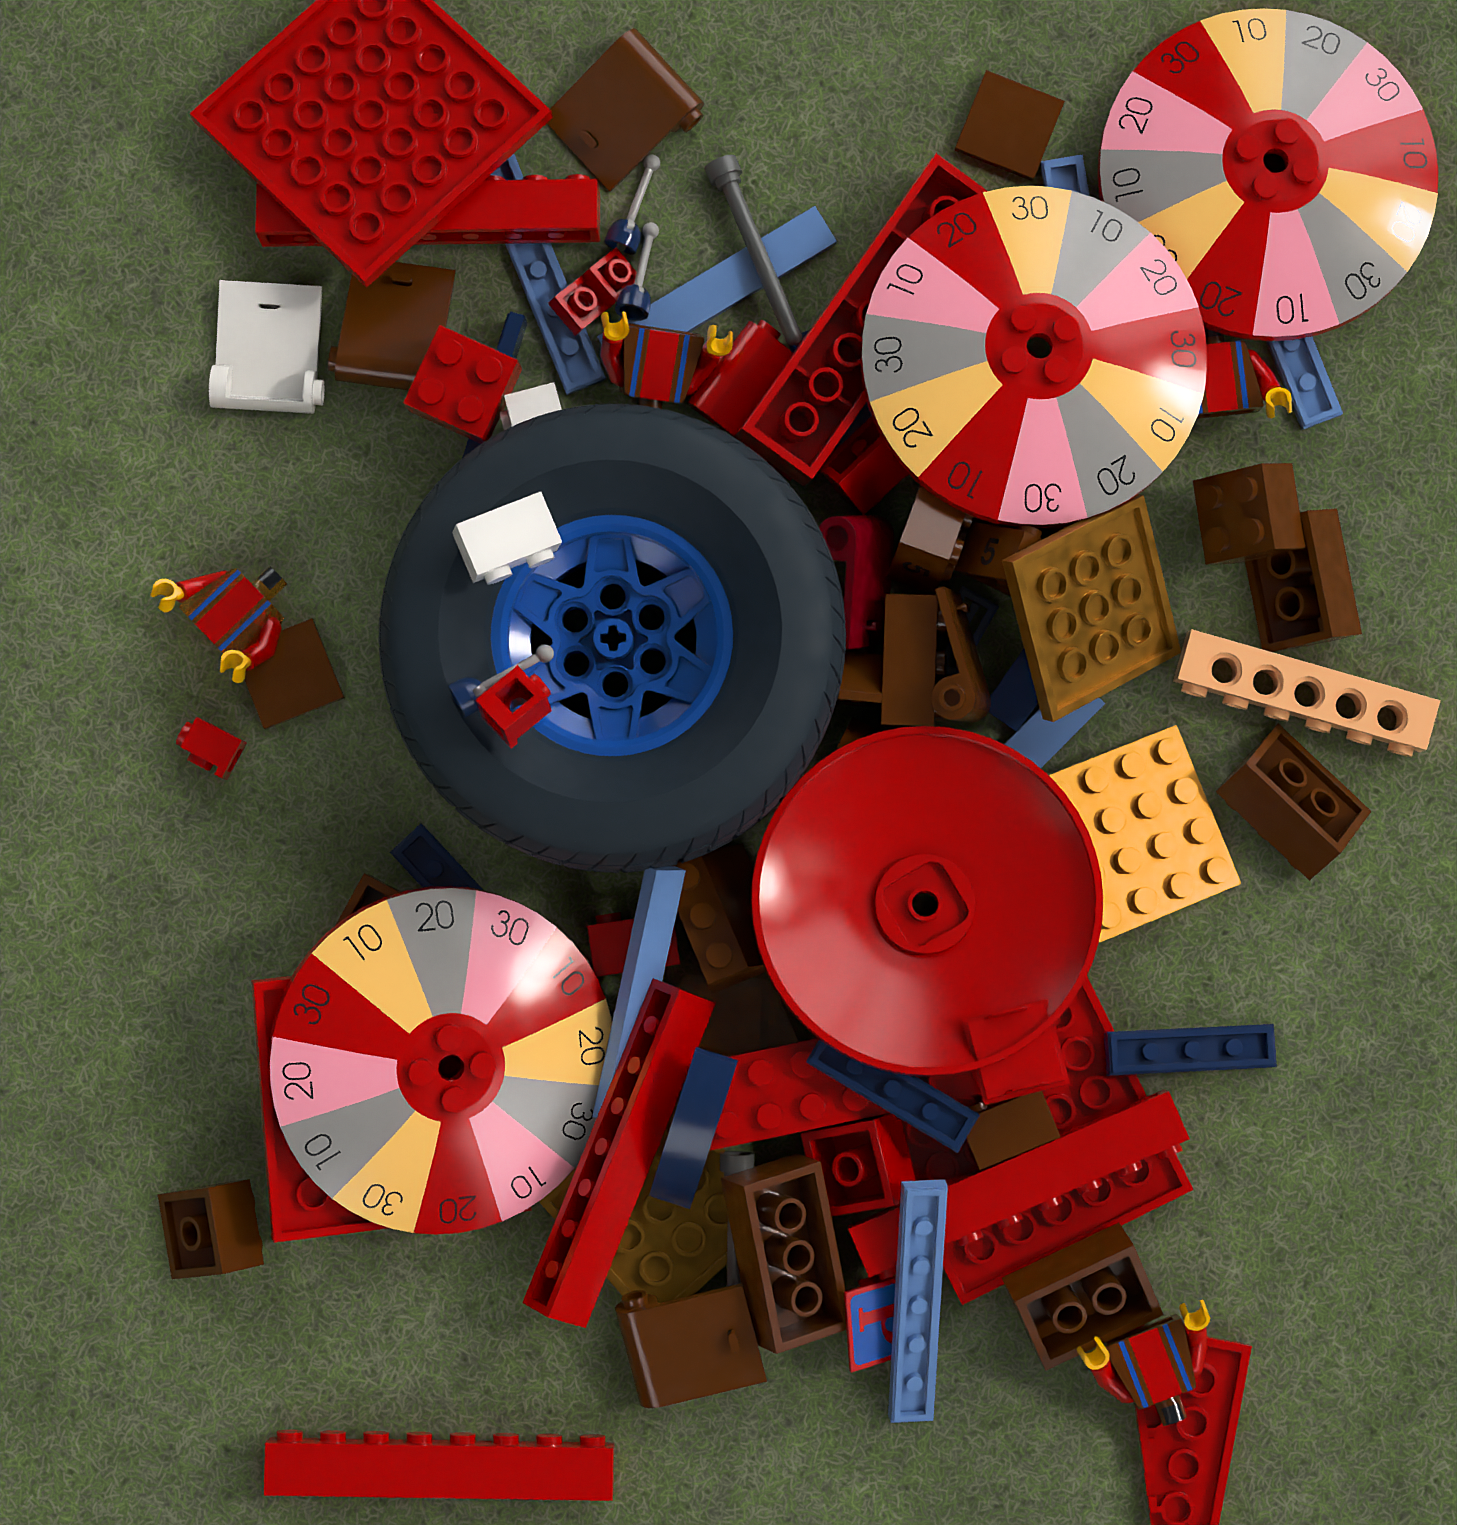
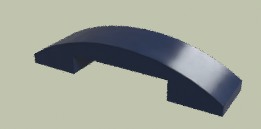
M696 1047L649 1196L688 1209L691 1208L738 1060Z

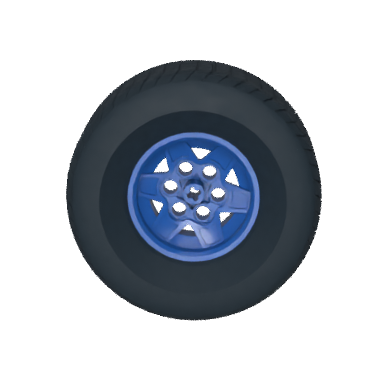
M595 404L553 411L518 423L491 437L465 455L436 483L407 524L406 530H404L394 552V558L391 560L380 607L378 643L380 645L379 657L383 685L387 701L391 706L390 711L396 727L401 733V738L427 780L433 784L436 791L451 806L456 807L455 810L495 839L537 859L585 871L592 870L594 872L619 873L621 871L627 873L645 871L650 866L653 868L677 865L678 860L684 863L710 853L731 842L732 839L738 838L755 826L757 822H760L784 799L786 794L801 778L816 754L831 720L839 695L844 669L846 621L837 570L834 567V561L823 538V534L795 490L790 487V484L767 461L724 431L686 415L641 405ZM541 492L562 540L558 550L553 552L555 558L534 568H529L527 562L511 568L513 575L494 584L487 585L485 579L473 583L452 534L456 524ZM636 564L658 573L664 579L648 586H642L639 581ZM586 567L583 587L575 588L561 583L574 572ZM617 587L624 591L626 598L621 607L618 609H608L603 606L601 596L606 589ZM657 608L662 611L665 619L661 627L655 630L643 628L639 621L641 613L645 609ZM573 610L583 611L588 616L587 626L580 632L573 633L564 627L565 616ZM692 619H694L697 634L695 655L675 640V635ZM536 625L552 638L550 646L554 650V657L547 663L538 662L523 671L528 677L535 673L549 688L551 695L548 697V701L552 711L517 739L518 744L511 749L486 723L479 710L466 718L463 716L448 685L465 677H474L484 682L534 655L533 634ZM612 630H618L621 637H626V642L618 644L617 651H610L607 643H601L602 638L609 637ZM648 652H660L665 657L666 664L661 672L649 674L641 668L642 657ZM573 654H583L589 659L587 672L579 677L571 676L565 670L566 660ZM619 674L628 680V689L621 697H610L604 692V682L609 676ZM646 691H652L672 698L658 710L640 718L643 695ZM585 693L588 697L592 719L572 712L559 701ZM519 705V706L515 707L514 710H513V712H514L515 710H517V709H518L520 706H522V705Z

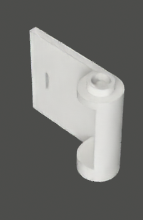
M219 281L216 364L212 365L209 379V402L211 408L314 414L316 405H323L324 380H317L322 286ZM261 307L278 308V309H265V308H261Z

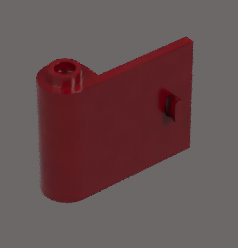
M879 515L835 516L827 518L820 524L819 529L827 543L832 559L847 561L844 593L846 649L884 645L886 594H890L891 579L886 577L893 560V528L888 520Z

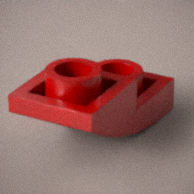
M616 247L558 293L548 304L574 336H576L617 302V298L624 287L634 284L637 271Z

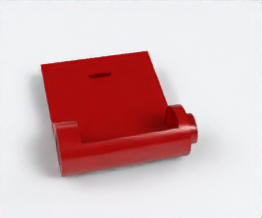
M760 320L758 324L749 321L733 341L732 350L721 357L714 371L687 403L716 427L724 429L734 437L793 352L778 341L781 334L764 320ZM763 458V459H764L765 461H767L768 464L771 465L780 475H782V476H783L784 478H786L788 481H791V480H792V478H791L790 476H788L786 473H784L783 471H781V470H780L779 468H777L775 465H773V464L770 463L768 460H766L765 458Z

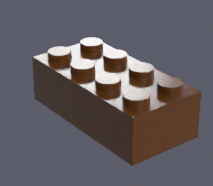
M793 1154L722 1177L721 1183L740 1279L743 1284L758 1346L778 1354L846 1330L844 1291L846 1290L821 1161L800 1154Z

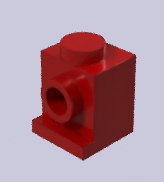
M518 665L475 700L482 718L511 749L518 744L517 739L552 711L548 701V697L551 695L549 688L535 673L528 677ZM519 705H522V706H520L517 710H515V711L513 712V710H514L515 707H517V706H519Z
M196 717L193 723L186 722L176 739V745L191 752L187 758L188 761L209 772L213 765H216L218 768L214 775L228 780L247 742L199 717Z

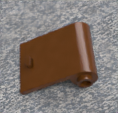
M633 28L619 37L550 108L553 118L547 124L611 192L670 132H677L681 128L684 132H688L695 127L704 116L700 111L704 106V102L638 30Z
M394 262L367 288L355 276L351 275L338 346H331L328 358V371L335 372V380L409 391L439 325L447 327L456 270Z
M940 587L935 589L959 673L945 677L935 685L931 697L932 705L935 711L943 718L965 723L978 722L988 714L991 707V696L966 614L971 612L969 604H963L960 593L946 587Z
M742 1283L658 1303L655 1295L647 1294L644 1290H636L623 1295L622 1301L616 1305L615 1311L642 1407L659 1408L767 1382Z

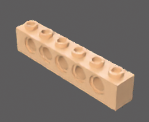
M1193 629L1186 633L1182 653L1173 682L1183 684L1181 689L1183 693L1206 698L1207 692L1224 696L1223 704L1247 710L1248 704L1265 708L1264 716L1288 722L1290 715L1306 720L1304 727L1330 733L1331 727L1347 731V740L1364 745H1371L1372 739L1389 743L1387 751L1406 757H1412L1414 751L1422 752L1427 750L1441 700ZM1222 660L1230 665L1232 678L1228 683L1218 682L1213 677L1212 665L1215 661ZM1257 672H1264L1272 678L1273 689L1269 695L1260 694L1255 690L1253 678ZM1298 684H1306L1313 690L1314 701L1310 707L1302 706L1296 701L1294 692ZM1340 696L1351 698L1355 704V713L1350 719L1343 718L1336 710V702ZM1382 707L1391 709L1396 715V725L1391 731L1383 729L1378 723L1377 715Z

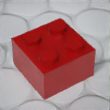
M439 325L403 404L409 412L482 444L491 438L500 419L499 412L503 411L506 406L504 395L512 393L522 367L517 359Z
M892 1113L811 1129L801 1133L806 1157L821 1161L831 1216L900 1204L901 1181H916L902 1121Z

